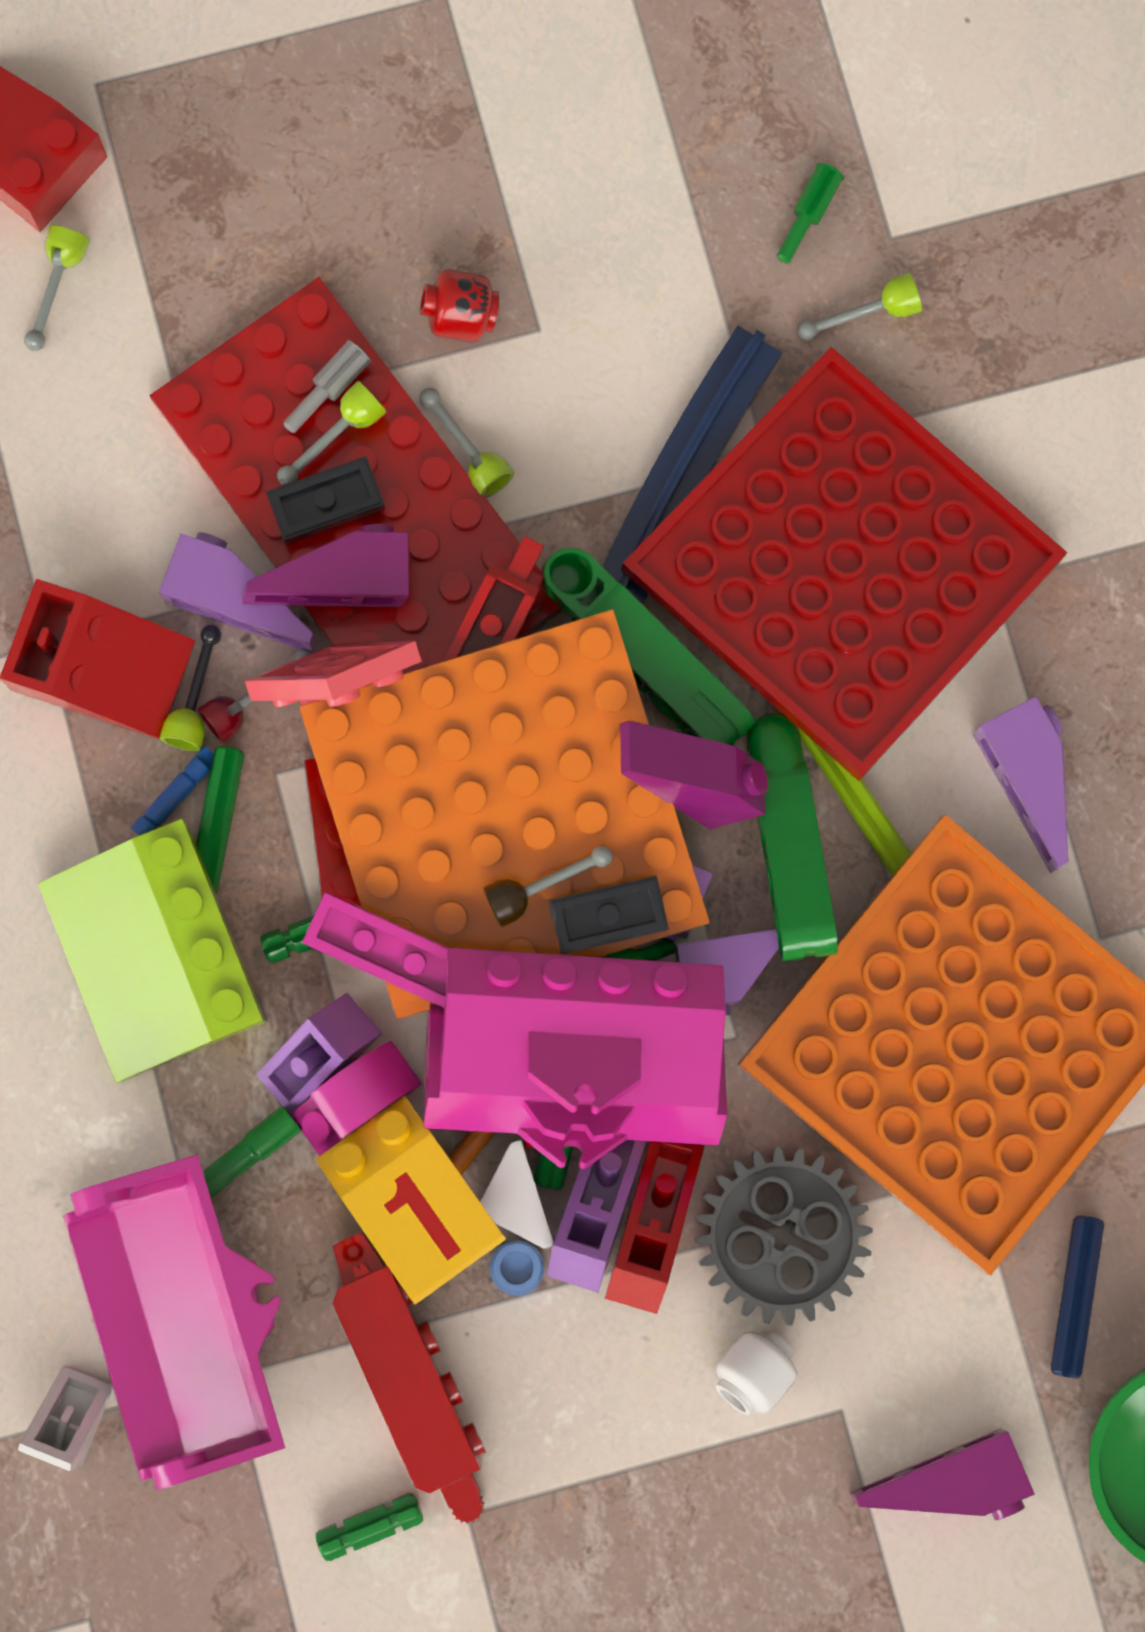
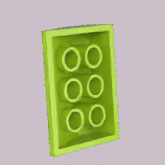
M184 819L132 838L38 883L116 1083L267 1023L218 896L200 856L191 828Z

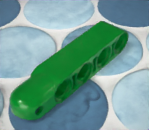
M565 548L558 550L546 559L541 569V575L543 576L541 581L542 587L547 595L571 618L572 622L612 609L614 610L638 690L681 733L734 746V743L741 739L755 724V719L750 711L589 553L581 549Z
M769 713L759 717L748 731L747 754L764 765L768 777V790L765 793V815L758 816L757 819L781 960L785 962L801 960L809 956L817 958L837 955L838 945L835 919L801 735L798 727L785 715Z

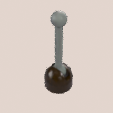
M599 845L593 849L590 856L526 886H522L516 881L505 879L483 887V890L502 928L521 918L526 911L529 896L595 865L598 867L608 866L612 862L613 853L609 847Z

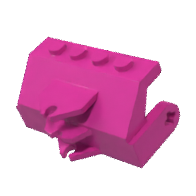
M448 948L445 1007L430 1004L427 1016L423 1128L516 1133L560 1168L566 1165L567 1157L563 1153V1149L568 1146H574L581 1150L583 1155L580 1157L579 1167L585 1169L626 1140L719 1145L727 1118L724 1056L726 1013L724 966Z
M198 1154L99 1183L70 1194L75 1211L64 1214L63 1219L140 1481L153 1478L156 1490H160L285 1449L286 1447L258 1357L264 1340L275 1328L274 1317L281 1299L275 1296L267 1304L259 1303L256 1293L258 1286L261 1283L272 1284L275 1280L274 1276L258 1267L254 1260L244 1258L225 1246Z

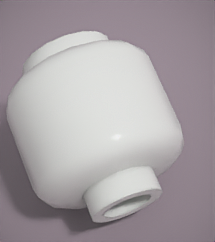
M755 1332L743 1333L716 1365V1376L719 1380V1383L716 1385L718 1393L727 1403L744 1415H750L753 1411L769 1413L796 1381L797 1371L790 1360L794 1354L793 1349L785 1340L773 1332H768L765 1337Z

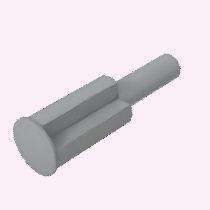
M347 340L341 349L312 379L316 387L285 419L284 427L291 433H295L327 397L335 401L364 368L371 363L368 355L358 345Z

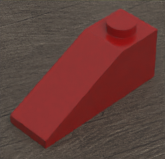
M649 1142L604 1299L654 1314L658 1313L669 1282L705 1145Z

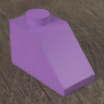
M776 929L677 944L675 954L677 962L724 966L725 1016H729V1006L739 1004L779 949Z
M345 993L308 1018L256 1075L280 1104L291 1114L311 1097L310 1094L356 1061L382 1033L351 996Z

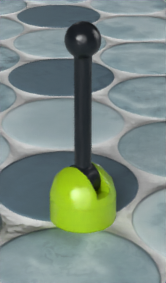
M207 625L201 631L200 637L203 646L185 708L176 709L170 713L162 727L159 739L165 744L178 749L200 751L203 744L205 724L202 718L195 712L213 646L218 644L222 637L220 629L215 625Z

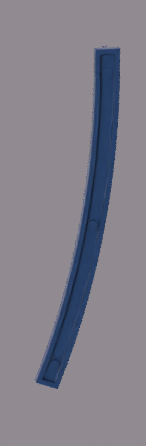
M737 326L669 436L602 566L643 606L649 594L621 570L622 563L713 470L754 398L780 360L782 352L764 342L766 335L758 330L751 334L742 327Z

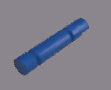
M206 746L202 747L184 767V772H180L145 811V816H140L131 826V829L140 836L157 829V826H161L196 787V783L201 782L210 772L213 753Z

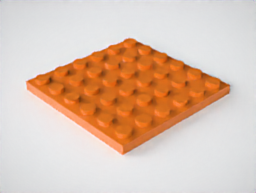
M613 609L403 674V679L386 686L374 687L373 684L358 689L360 697L346 704L330 707L327 700H319L299 706L361 907L450 948L602 957L710 923L673 803L665 802L621 774L620 723L626 721H634L649 725ZM599 845H605L611 849L613 859L608 866L598 867L595 865L529 896L526 911L521 918L501 928L487 900L483 887L505 879H510L520 883L522 886H526L590 856L593 849ZM657 875L669 930L561 954L549 899ZM385 981L397 1020L427 1011L430 1004H434Z
M944 814L940 816L837 942V955L825 956L737 1065L980 1270L991 1276L1144 1085L1145 982Z

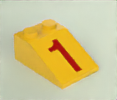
M403 1096L315 1160L407 1295L416 1305L498 1246L506 1238L429 1128H423L424 1121L406 1096Z

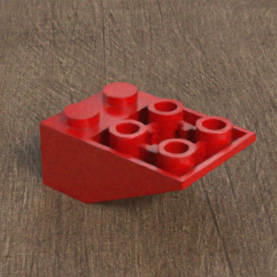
M36 578L1 672L0 680L13 692L159 739L163 724L172 710L196 641L86 594Z

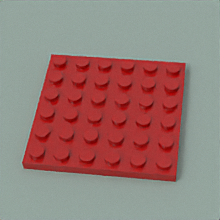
M830 347L622 563L621 570L853 777L860 781L1054 570L1068 552L834 348Z

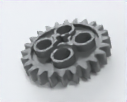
M776 1146L772 1153V1160L768 1163L765 1162L758 1150L753 1151V1168L749 1170L741 1162L735 1160L732 1162V1167L737 1178L731 1181L725 1176L717 1175L715 1180L723 1190L722 1194L718 1196L705 1193L703 1199L714 1208L712 1214L696 1216L698 1222L709 1226V1234L699 1236L694 1241L699 1245L710 1246L711 1251L710 1254L698 1261L699 1265H715L718 1270L708 1284L712 1287L726 1282L729 1289L725 1293L723 1302L728 1304L741 1296L744 1298L742 1315L747 1317L757 1305L761 1306L763 1323L770 1324L776 1310L782 1311L786 1325H793L796 1309H801L808 1321H814V1304L818 1302L828 1311H834L836 1308L831 1296L834 1291L847 1297L853 1294L850 1287L844 1281L847 1275L863 1278L865 1275L858 1266L853 1264L855 1257L871 1256L872 1253L866 1247L858 1245V1237L873 1233V1228L857 1225L856 1220L857 1217L869 1210L868 1206H852L849 1201L859 1189L858 1186L852 1185L841 1189L837 1183L841 1179L844 1170L840 1167L828 1175L823 1173L822 1170L825 1162V1156L819 1155L810 1166L804 1164L805 1155L803 1148H797L791 1161H785L781 1147ZM765 1183L778 1185L785 1194L784 1207L777 1214L764 1213L757 1205V1191ZM818 1207L826 1209L834 1220L833 1231L828 1237L821 1240L811 1236L805 1225L808 1213ZM743 1210L777 1227L789 1221L793 1224L790 1233L826 1251V1260L821 1261L793 1245H784L780 1251L774 1247L776 1238L773 1235L742 1221L739 1218V1213ZM742 1232L753 1233L761 1242V1254L751 1264L739 1262L732 1253L733 1240ZM794 1256L805 1260L810 1267L808 1282L797 1289L786 1285L781 1275V1269L785 1261Z

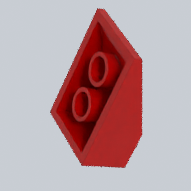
M0 66V201L41 233L106 160L107 154L98 133L58 101Z

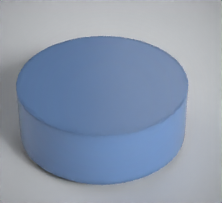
M520 1240L509 1241L501 1245L491 1258V1278L495 1285L507 1294H527L533 1291L543 1278V1258L532 1244Z

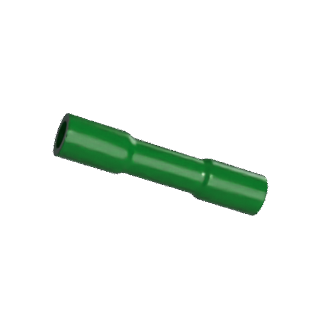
M283 1105L247 1132L238 1144L203 1170L211 1201L216 1194L253 1165L267 1159L302 1131Z

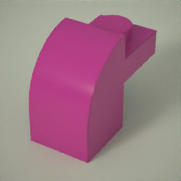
M390 1040L357 1059L313 1091L310 1094L311 1097L290 1115L301 1128L303 1134L318 1155L321 1156L403 1096H409L422 1085V1082Z

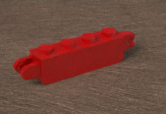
M524 536L513 560L500 555L495 566H490L442 662L517 638L540 592L538 587L543 576L532 570L544 548L543 544Z
M362 1232L346 1238L332 1246L343 1287L338 1288L332 1304L412 1483L416 1489L427 1493L441 1489L449 1509L453 1510L452 1515L456 1516L455 1520L459 1519L461 1523L466 1522L467 1524L470 1521L474 1523L476 1518H480V1513H483L484 1508L482 1507L485 1504L482 1501L483 1496L479 1495L481 1490L473 1475L474 1472L482 1467L478 1457L487 1453L481 1437L473 1422L464 1426L455 1406L464 1401L451 1372L441 1375L432 1357L433 1354L441 1350L428 1321L418 1325L409 1306L413 1303L389 1267L383 1264L365 1234Z

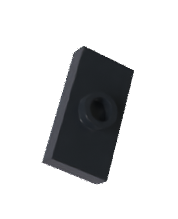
M366 456L266 492L285 545L385 509Z
M657 875L549 899L561 954L669 930Z

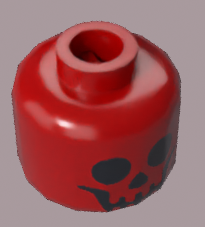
M445 269L439 273L434 285H424L420 302V315L429 316V327L435 336L473 343L480 340L485 332H493L499 309V292L492 290L491 283L486 276Z

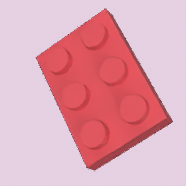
M415 641L351 643L335 646L331 644L245 680V684L251 701H273L274 707H281L300 701L301 706L319 700H327L328 705L333 707L358 699L360 697L358 689L372 683L374 687H381L403 679V669L422 661Z

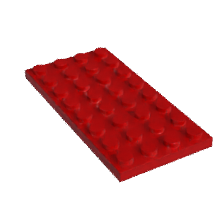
M320 277L314 279L149 395L161 415L275 568L354 531H362V527L366 525L386 524L393 526L394 532L408 533L409 596L402 607L304 606L334 646L351 643L415 641L422 662L403 669V674L441 663L490 566H495L500 555L513 560L520 546L519 541L486 497L478 493L472 485L467 472ZM347 340L358 345L368 355L371 363L364 368L335 401L327 397L295 433L288 431L284 427V421L316 387L312 379L341 349ZM359 381L387 412L376 423L367 428H356L349 425L298 473L297 480L366 456L385 509L285 545L266 492L283 486L277 479L278 470L285 465L291 466L342 418L340 410L341 399L346 391ZM535 564L532 571L541 575V570ZM542 583L538 587L540 592L516 639L528 636L562 611L547 595L542 587Z

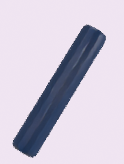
M1079 1215L1073 1219L1051 1363V1371L1057 1376L1075 1379L1080 1378L1083 1372L1104 1231L1103 1220L1096 1217Z

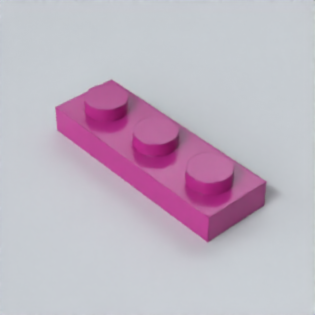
M328 891L324 893L302 941L303 944L438 1006L445 1007L446 959L448 948L450 947Z

